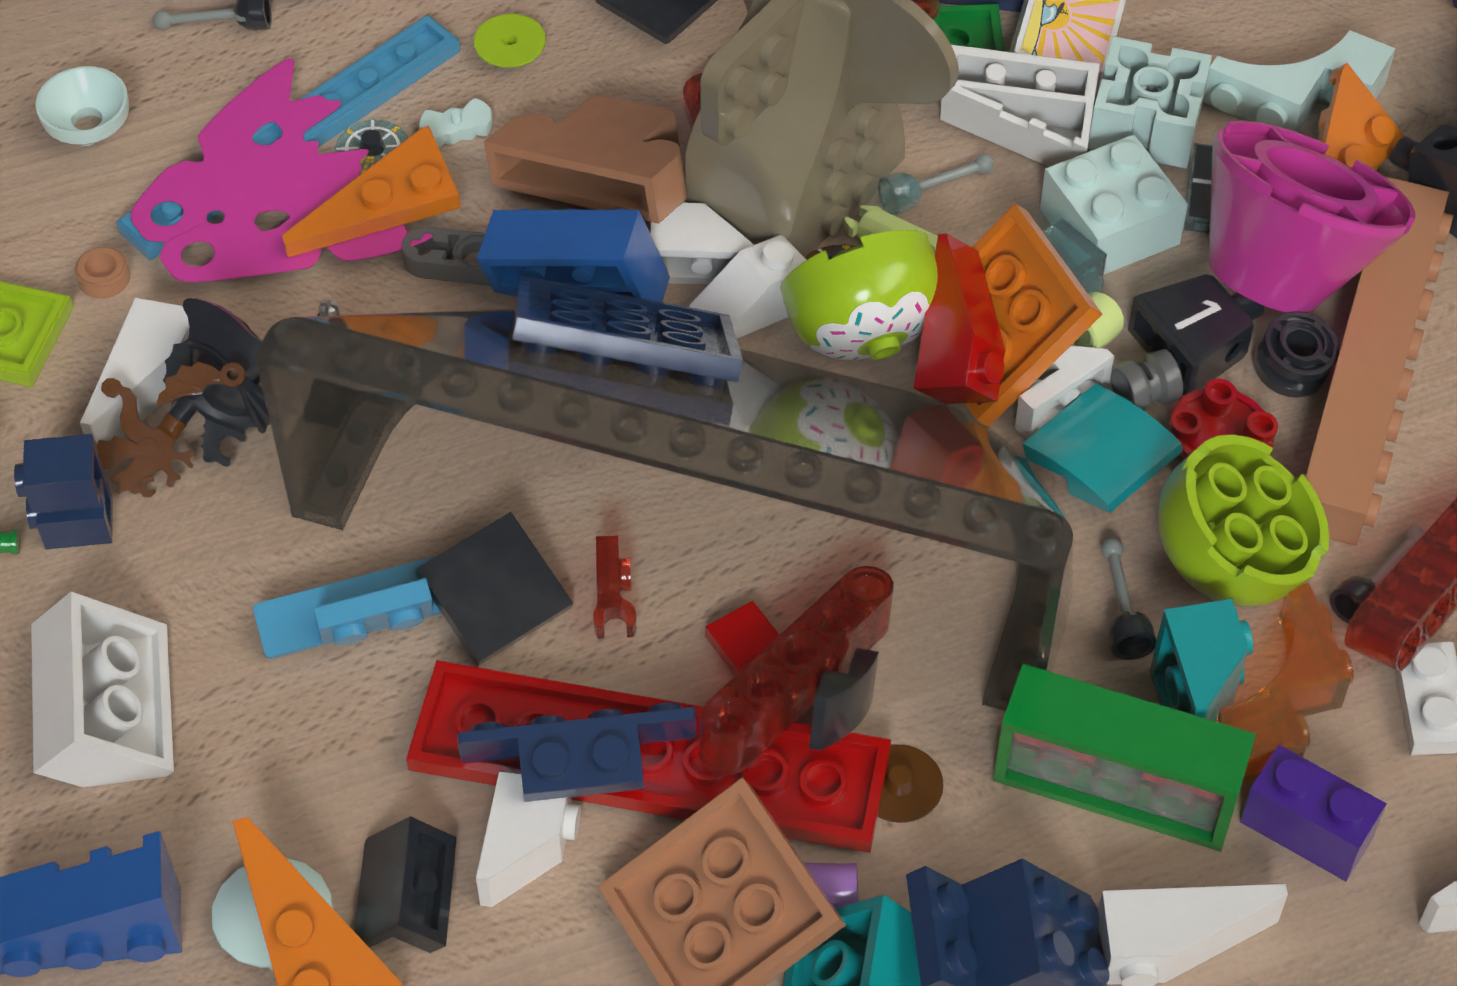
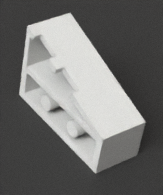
M951 45L957 58L959 75L955 86L941 99L940 120L1048 167L1087 153L1100 64Z

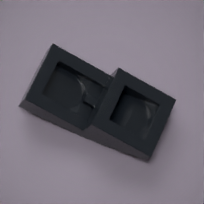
M856 648L848 674L824 670L815 696L809 749L822 750L845 738L862 722L872 703L878 651Z

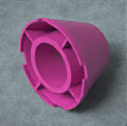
M1231 121L1227 123L1224 132L1218 129L1213 139L1209 267L1228 287L1266 307L1287 313H1309L1408 233L1415 220V210L1408 198L1377 171L1359 160L1355 161L1352 168L1325 154L1329 147L1328 144L1304 134L1261 122Z

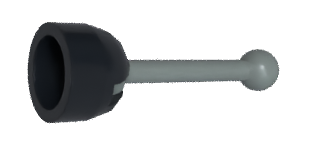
M237 0L234 7L229 9L170 14L165 10H159L153 16V23L158 29L164 30L169 28L171 24L235 18L238 24L245 29L257 31L271 29L272 13L270 0Z
M1419 526L1409 527L1404 533V541L1369 578L1352 576L1342 581L1329 597L1334 613L1350 625H1365L1377 612L1381 602V596L1376 587L1412 548H1419L1425 543V531Z
M1109 538L1103 542L1101 551L1103 556L1109 559L1121 611L1113 618L1109 626L1111 650L1120 659H1139L1147 656L1155 649L1157 640L1154 627L1145 614L1138 611L1132 612L1120 559L1124 547L1120 540Z

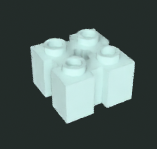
M1113 36L1105 64L1104 77L1101 79L1094 105L1088 149L1095 150L1128 136L1135 135L1143 147L1149 151L1148 153L1156 163L1187 169L1196 125L1198 124L1212 55L1172 48L1170 56L1151 53V43Z

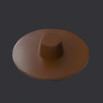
M891 745L878 817L896 823L919 820L932 812L942 797V773L936 762L925 752L911 746Z

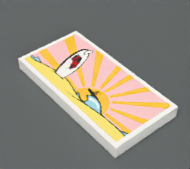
M1024 0L1009 52L1100 64L1095 103L1101 79L1104 77L1105 64L1112 38L1117 36L1126 0Z

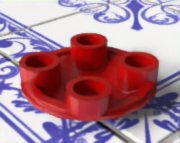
M1212 379L1207 382L1205 388L1196 389L1178 400L1170 411L1168 431L1182 443L1183 451L1180 455L1185 459L1205 441L1221 435L1245 436L1263 442L1273 448L1274 438L1278 431V422L1272 414L1264 411L1256 401L1236 391L1235 386L1231 382L1224 379Z

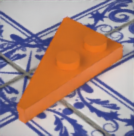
M1345 63L1330 73L1329 82L1335 86L1330 107L1321 111L1318 123L1319 137L1317 140L1329 145L1325 153L1326 155L1352 168L1355 161L1359 160L1376 171L1392 153L1397 142L1405 136L1349 64Z
M426 126L418 130L282 234L287 257H293L461 208L458 190L430 127Z
M248 817L233 821L277 986H403L401 981Z

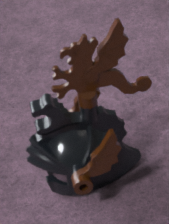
M198 298L185 299L183 309L188 317L189 336L185 342L173 344V350L165 360L166 375L163 382L166 389L159 393L157 403L160 406L169 402L172 403L170 410L165 414L157 427L153 429L139 419L137 396L130 388L123 387L121 382L115 378H107L101 385V391L107 397L115 398L118 395L122 397L121 429L131 439L128 440L114 436L110 441H98L96 447L103 469L121 467L126 459L135 457L128 468L111 475L110 480L113 483H120L115 492L120 494L129 490L133 494L141 493L143 497H152L156 490H148L146 484L148 482H155L153 475L157 470H163L167 474L166 485L170 488L174 487V480H180L181 477L171 467L172 460L183 461L189 468L194 466L190 459L196 456V452L193 450L177 452L174 449V443L196 411L205 418V424L203 425L205 432L201 435L204 442L200 446L204 451L203 460L209 463L218 462L225 467L231 466L233 461L221 453L220 444L222 440L226 437H234L240 442H246L248 439L247 430L250 427L257 428L258 432L263 434L266 432L268 425L277 426L281 422L280 416L289 413L291 408L259 386V383L270 368L290 381L299 359L270 347L259 339L246 322L224 307Z

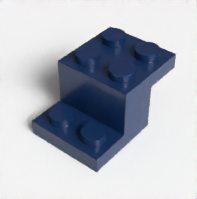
M1023 858L964 884H960L927 866L906 874L921 986H1107L1110 974L1107 962L1101 954L1097 932V926L1100 922L1099 912L1091 895Z

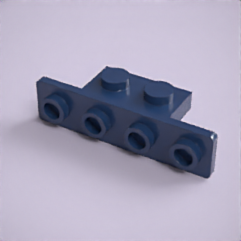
M660 703L649 707L647 712L623 715V712L617 709H603L589 714L587 719L564 721V718L560 716L548 715L532 719L529 725L505 727L504 724L499 722H483L473 725L470 731L458 733L457 740L461 762L463 763L520 757L524 802L644 789L640 744L694 738L697 731L696 709L693 707L682 708V705L678 703Z

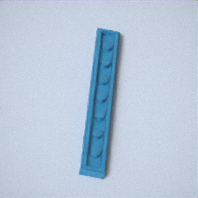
M429 15L424 16L301 98L321 95L327 100L342 102L336 111L309 128L304 133L303 140L307 142L318 141V147H320L460 52L459 39ZM269 122L253 134L252 140L257 144L270 145L281 138L282 130L277 123ZM163 202L153 208L150 217L157 225L170 226L180 221L183 216V209L178 203ZM131 211L116 221L119 233L151 261L160 255L165 243L148 241L142 237L131 221ZM212 211V212H210V213L207 215V218H206L207 221L209 222L210 220H212L213 218H215L216 216H218V215L221 214L222 212H221V211Z

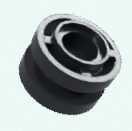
M1304 312L1281 314L1269 324L1255 352L1254 367L1256 373L1269 389L1280 395L1295 398L1309 396L1321 388L1339 354L1337 337L1327 323L1314 315Z

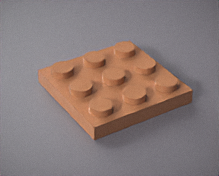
M743 777L597 886L660 986H765L846 926L760 798Z

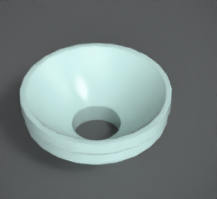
M94 66L70 68L56 74L41 87L35 103L38 118L50 136L61 142L82 146L93 145L113 135L124 124L129 112L128 93L122 79L107 69ZM96 116L102 119L101 123L92 129L80 130L74 127L75 123L83 117Z

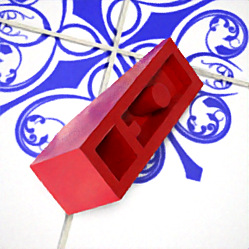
M947 233L938 234L935 250L938 274L937 285L932 302L925 312L913 389L944 404L997 402L1000 382L1004 375L1005 346L979 252Z

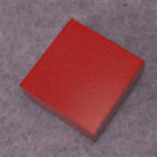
M753 600L705 626L706 639L736 678L784 651V639Z

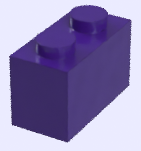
M1278 745L1250 789L1240 823L1347 882L1372 841L1387 803L1287 748Z

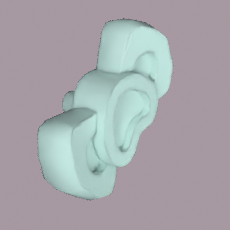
M474 98L463 109L452 107L444 113L425 110L420 119L419 130L429 126L438 147L444 144L452 145L460 140H472L476 135L487 136L493 127V112L485 102Z

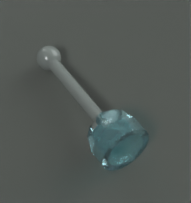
M982 154L975 159L974 163L920 181L912 175L903 172L881 177L878 182L881 203L884 209L894 216L908 212L917 206L921 199L922 190L976 172L988 174L994 167V161L989 155Z

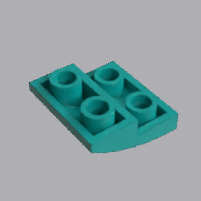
M1096 383L1022 443L1026 460L1065 477L1070 495L1108 513H1111L1183 451L1182 443L1153 417L1122 396Z

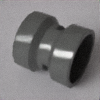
M1166 349L1148 353L1143 361L1138 363L1127 360L1112 366L1110 381L1113 392L1127 399L1143 411L1149 408L1150 403L1157 401L1161 404H1167L1182 397L1183 381L1181 373L1172 354Z

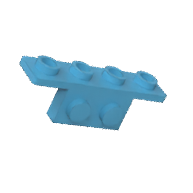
M436 556L256 603L253 606V612L266 658L275 659L335 643L337 646L349 645L364 640L368 637V633L386 628H391L393 631L409 629L424 622V618L442 614L432 600L427 579L419 580L415 574L419 566Z

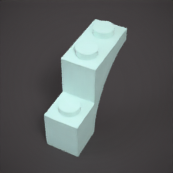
M1349 30L1345 37L1328 51L1314 58L1292 64L1254 65L1229 60L1217 55L1209 69L1203 103L1246 121L1271 124L1298 132L1317 102L1330 107L1335 86L1329 82L1330 73L1345 63L1349 64L1376 99L1386 84L1396 48Z

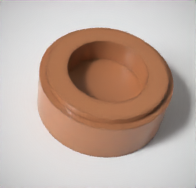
M98 247L91 249L81 255L75 265V274L80 289L86 295L93 298L115 296L126 288L130 280V271L126 258L120 251L114 248Z

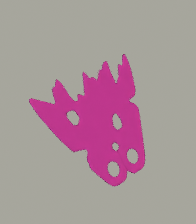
M288 58L262 74L232 99L204 127L198 135V141L203 152V161H181L176 165L168 167L154 180L134 205L131 211L133 225L146 240L165 243L159 257L175 279L183 282H209L308 269L319 260L323 248L288 258L282 234L356 179L362 171V166L359 162L368 154L369 150L359 149L319 154L318 141L307 142L303 140L304 133L309 128L336 111L342 102L327 100L321 95L291 101L290 94L295 63L293 59ZM269 122L277 123L282 130L281 138L270 145L257 144L252 140L253 134ZM175 202L182 207L183 216L180 221L173 225L160 226L152 221L150 217L151 211L160 203ZM212 211H221L225 215L224 220L218 224H211L206 218ZM282 211L290 217L278 228L261 231L254 223L257 215L261 212ZM405 224L325 248H328L338 259L346 261L372 258L403 250V239L410 231H406ZM423 234L421 240H412L410 247L426 242L433 235ZM194 242H205L213 247L214 257L206 265L192 267L182 261L181 254L183 249Z

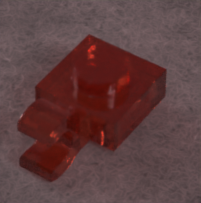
M618 535L596 536L597 606L593 612L595 635L598 639H603L605 637V624L609 620L620 619L626 624L627 638L634 637L637 632L636 610L629 601L621 596V591H632L631 557L620 558Z

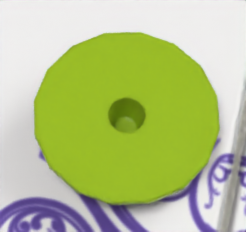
M501 14L492 17L481 24L474 35V49L479 58L490 65L501 68H514L531 63L541 55L546 46V34L541 25L532 18L520 14Z

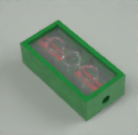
M1022 664L1002 721L993 781L1221 852L1256 733Z

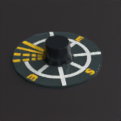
M374 119L362 121L347 128L340 135L335 152L368 149V154L359 162L362 166V171L359 174L361 175L408 139V136L398 125L389 121Z

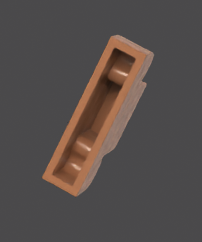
M595 95L559 123H555L551 116L545 114H525L509 121L484 141L492 186L596 210L620 208L639 210L644 221L657 224L662 222L687 198L675 111L672 109Z

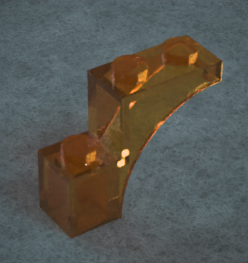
M1309 583L1302 584L1284 597L1278 619L1285 640L1286 660L1279 673L1269 684L1248 699L1219 710L1216 722L1256 733L1242 785L1256 781L1278 745L1303 757L1306 747L1310 745V732L1304 716L1342 708L1349 685L1354 680V669L1350 656L1344 649L1339 650L1332 635L1330 613L1324 603L1317 602Z

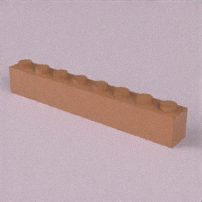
M1387 177V179L1411 202L1416 214L1415 220L1408 233L1361 270L1305 475L1322 503L1328 521L1329 539L1357 546L1363 525L1374 528L1382 495L1372 493L1374 484L1376 482L1385 485L1393 453L1383 450L1385 441L1396 442L1404 411L1394 409L1396 399L1406 401L1414 370L1404 368L1406 359L1413 361L1417 359L1424 330L1414 328L1416 319L1426 322L1434 291L1424 289L1426 281L1436 283L1444 255L1443 252L1434 250L1436 243L1446 244L1453 220L1452 214L1444 213L1449 192Z

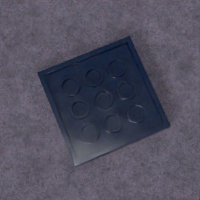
M519 275L515 299L513 340L523 341L522 347L528 351L547 355L556 354L557 348L579 352V359L597 365H612L613 359L635 363L634 368L637 371L655 376H667L669 369L691 373L690 379L692 381L707 386L721 387L724 384V380L739 382L743 358L730 315Z

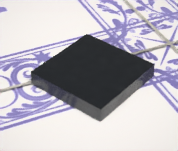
M509 512L419 566L415 572L419 580L427 579L432 600L477 667L565 613L574 604L512 512Z

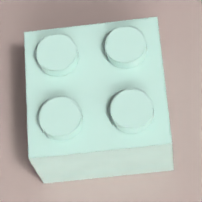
M1131 135L1045 168L1040 210L1092 280L1180 245L1188 203L1136 136Z

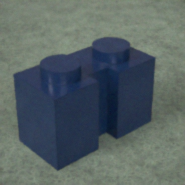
M85 434L24 440L23 463H18L14 466L15 488L18 497H26V515L29 528H38L45 550L112 543L113 497L93 435Z

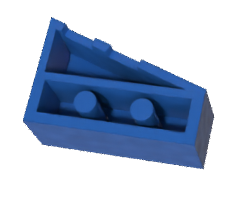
M621 208L614 210H493L476 258L493 291L516 297L520 274L663 302L670 279L640 211Z
M161 831L143 835V847L112 855V849L108 846L90 851V862L60 870V865L54 861L0 877V974H7L13 977H28L37 974L41 969L68 966L73 969L86 970L96 968L107 961L131 959L137 962H152L161 959L165 954L182 953L181 887Z

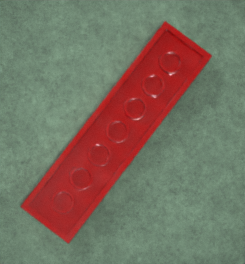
M436 660L406 761L409 771L496 786L499 772L521 774L520 757L463 763L461 762L458 748V733L470 731L473 725L483 722H499L504 724L505 727L529 725L532 719L541 716H560L564 718V721L587 719L589 714L603 709H617L622 711L624 715L647 712L649 707L660 703H678L682 705V708L693 707L696 709V737L640 744L644 789L571 797L572 800L686 820L743 777L751 785L786 838L871 853L890 756L891 739L851 732L845 738L825 749H809L812 725Z

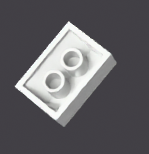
M69 592L31 624L33 773L83 788L167 777L174 772L167 624L74 592Z

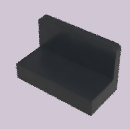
M410 816L366 839L354 932L369 948L392 937L429 953L446 946L457 837Z

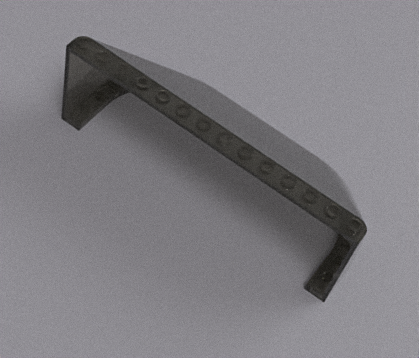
M515 308L290 317L280 320L268 330L255 354L292 517L343 531L390 434L403 416L416 404L1015 561L1016 589L986 684L982 705L1003 711L1007 710L1022 664L1049 672L1053 671L1072 600L1074 573L1072 528L1043 479L1019 451L988 426L976 421L975 418L938 400L740 349L743 364L739 382L724 380V384L721 387L696 383L690 379L691 373L669 369L667 376L642 373L634 368V362L613 359L612 365L592 364L579 359V352L557 348L556 354L553 355L535 353L522 347L523 341L513 340Z

